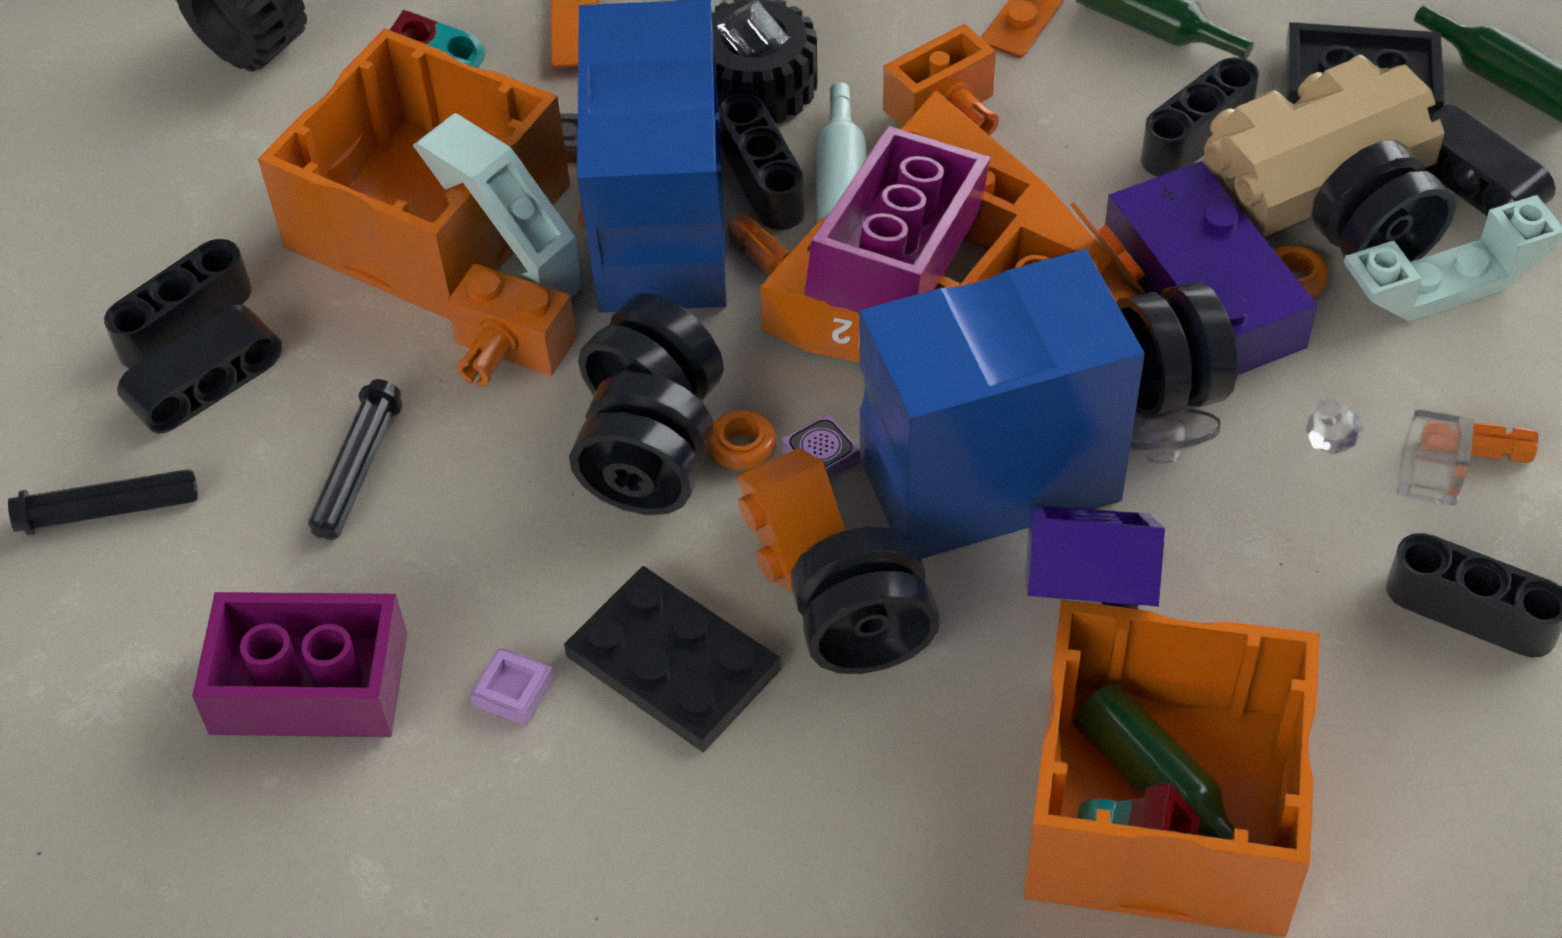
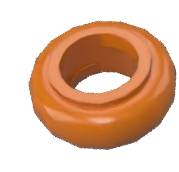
M1291 245L1274 250L1289 270L1299 271L1306 276L1296 279L1313 299L1322 293L1328 283V268L1323 258L1316 252L1300 246Z
M734 410L723 414L713 423L714 434L708 450L712 458L724 468L733 471L752 470L766 463L776 449V431L771 422L760 413L750 410ZM737 435H749L756 439L752 444L746 446H736L728 442V440Z

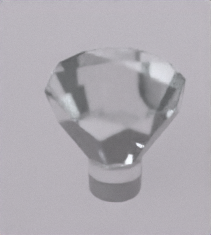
M1334 398L1322 399L1318 403L1317 409L1309 416L1306 426V432L1313 447L1334 455L1354 447L1363 429L1356 410L1345 403H1339Z

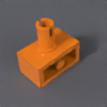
M962 24L883 65V111L902 128L936 90L991 136L998 126L999 117L981 102L993 96L996 51L966 24Z
M476 263L471 266L447 300L456 343L470 348L457 364L458 373L471 384L474 383L480 373L481 375L476 381L477 386L480 387L486 386L489 383L492 374L502 359L552 376L577 338L570 294Z
M801 448L790 451L737 476L743 496L738 499L740 512L748 527L752 531H756L762 548L756 551L760 569L770 583L776 582L792 594L791 571L799 557L817 542L841 531H846L824 462Z

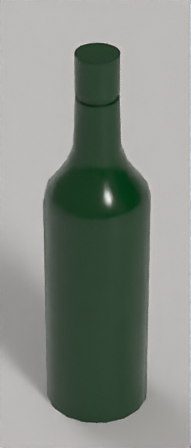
M1076 0V3L1175 46L1205 43L1244 59L1249 57L1254 46V41L1212 23L1206 17L1201 5L1195 0Z
M1426 4L1419 8L1414 22L1432 32H1441V37L1453 44L1457 49L1462 64L1468 70L1562 123V63L1495 25H1463Z
M1111 683L1102 687L1082 705L1074 718L1073 725L1143 798H1145L1146 787L1171 784L1200 817L1199 836L1232 840L1234 829L1237 828L1229 821L1226 815L1222 791L1217 782L1119 683Z

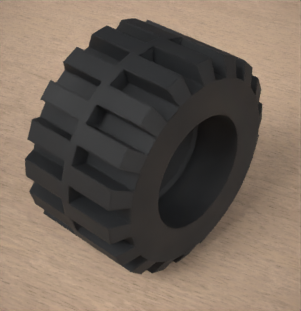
M176 0L182 16L197 37L218 57L239 69L244 68L247 71L262 69L304 32V25L307 23V15L304 12L306 8L303 0Z
M734 0V3L731 4L723 2L715 6V12H712L719 107L726 97L738 93H748L759 97L763 101L776 124L786 121L787 115L796 116L801 113L803 105L810 104L813 100L814 91L817 90L818 86L816 30H813L811 19L803 16V11L798 7H787L786 1ZM750 4L761 6L782 32V39L764 50L753 48L732 23L733 14ZM748 11V12H745L744 14L749 13V12H754V13H758V12ZM748 14L744 17V29L751 37L757 40H766L770 37L771 29L764 18L756 14Z

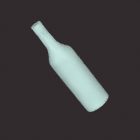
M841 82L835 83L830 87L829 124L820 130L816 138L817 222L821 218L826 220L867 158L865 135L861 128L851 121L850 88L847 84Z

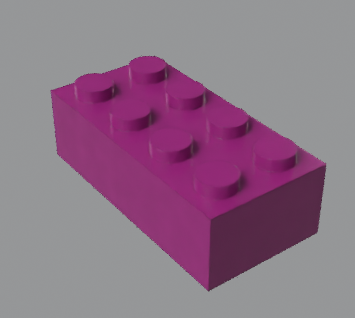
M888 126L811 241L804 295L826 302L833 307L845 308L859 313V310L934 290L980 212L991 157Z

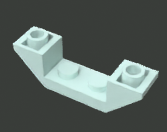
M457 113L450 115L413 144V147L445 190L464 183L524 265L512 276L570 294L571 298L582 289L574 234L510 146Z
M1534 195L1489 210L1480 240L1412 262L1407 259L1393 240L1346 255L1344 265L1371 302L1411 322L1505 291L1562 241V225L1541 199Z

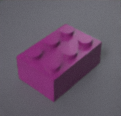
M215 592L192 698L209 735L392 737L407 640V630L396 594Z

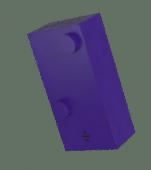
M1202 161L1108 195L1105 224L1145 273V276L1137 282L1146 293L1155 292L1160 295L1166 287L1192 281H1202L1216 293L1225 307L1233 328L1238 352V375L1308 347L1317 303Z
M1031 504L1025 569L1027 596L1101 602V605L1139 609V605L1159 607L1165 528L1149 513Z

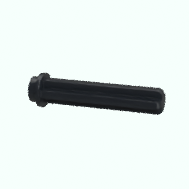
M374 379L369 385L363 386L359 392L358 397L361 404L308 520L311 533L318 538L324 537L328 540H335L340 536L390 419L401 411L403 406L400 399L401 392L397 386L389 381Z
M185 469L29 495L27 490H20L18 497L8 499V512L13 531H25L26 535L29 536L35 534L36 528L193 503L198 500V485L194 472Z

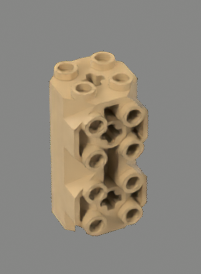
M1358 55L1345 63L1326 70L1323 74L1318 72L1308 76L1299 86L1298 96L1300 99L1295 104L1286 100L1279 92L1273 90L1260 98L1238 106L1236 109L1230 108L1219 113L1211 123L1210 130L1213 134L1205 144L1203 160L1205 166L1259 233L1266 237L1312 217L1311 213L1315 197L1325 180L1345 160L1361 149L1380 141L1398 140L1408 146L1424 163L1426 168L1437 162L1445 132L1441 120L1431 122L1427 108L1436 105L1431 89L1406 65L1396 66L1391 69H1380L1365 56Z

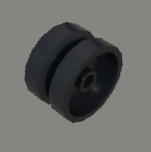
M1398 140L1380 141L1361 149L1345 160L1325 180L1315 197L1311 216L1316 228L1331 244L1341 249L1344 259L1346 255L1394 240L1407 259L1412 262L1423 258L1441 240L1452 223L1456 202L1454 194L1436 176L1425 170L1424 163L1408 146Z
M1192 281L1166 287L1160 295L1155 292L1141 293L1121 298L1116 302L1144 351L1136 412L1143 418L1154 419L1178 413L1186 404L1188 406L1201 407L1224 401L1231 395L1238 376V352L1233 328L1225 307L1212 288L1202 281Z
M637 293L629 298L611 317L610 324L597 331L581 348L578 358L582 378L593 396L601 381L615 374L640 372L668 379L685 387L698 399L703 400L720 382L724 372L721 352L705 327L695 316L676 302L655 293Z
M631 372L615 374L601 381L585 415L586 421L582 425L569 454L572 473L580 484L598 499L624 511L643 515L669 514L683 508L692 494L699 475V465L707 453L714 434L711 414L703 402L685 387L661 376Z
M868 526L841 531L817 542L799 557L791 571V587L798 612L803 616V632L810 657L821 668L838 674H865L885 670L917 655L929 646L938 633L939 612L933 593L925 583L926 571L919 548L908 534L893 528Z

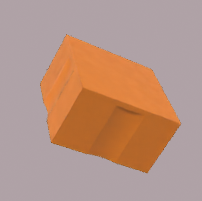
M384 28L340 73L339 78L328 93L313 106L303 111L258 158L284 248L451 320L447 300L471 266L476 263L498 271L514 252L464 183L445 190L413 147V144L450 115L457 113L510 146L548 200L554 205L570 187L558 96L501 73L466 65L442 50Z
M1061 599L1024 899L1286 937L1311 858L1314 777L1309 760V736L1317 712L1320 633L1232 621L1191 622L1170 618L1153 611ZM1111 683H1119L1217 782L1222 791L1226 815L1229 821L1237 828L1234 829L1232 840L1178 833L1175 830L1163 831L1110 823L1111 811L1097 809L1095 821L1078 819L1079 806L1084 801L1107 799L1117 802L1143 798L1073 725L1074 718L1082 705L1102 687Z

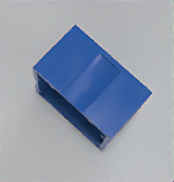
M711 0L579 5L577 181L599 313L616 312L629 298L637 293H655L676 302L684 309L727 307L722 150Z
M1086 249L1006 270L996 276L973 284L939 288L859 310L860 368L865 380V392L860 407V460L890 528L908 534L918 546L922 559L1029 528L1031 504L1095 509L1122 501L1144 351Z

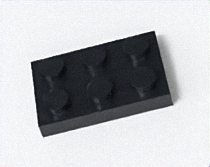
M1289 22L1286 37V100L1295 104L1300 99L1298 96L1299 86L1308 76L1318 72L1323 74L1326 70L1345 63L1355 56L1363 55L1380 69H1391L1396 66L1406 65L1432 91L1436 105L1427 108L1429 115L1444 106L1441 32Z
M642 566L564 643L566 657L703 753L781 671V661L778 655L645 566Z

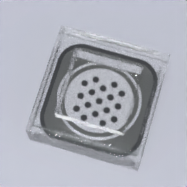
M753 0L729 14L717 26L743 57L755 58L769 55L780 49L789 38L758 0Z

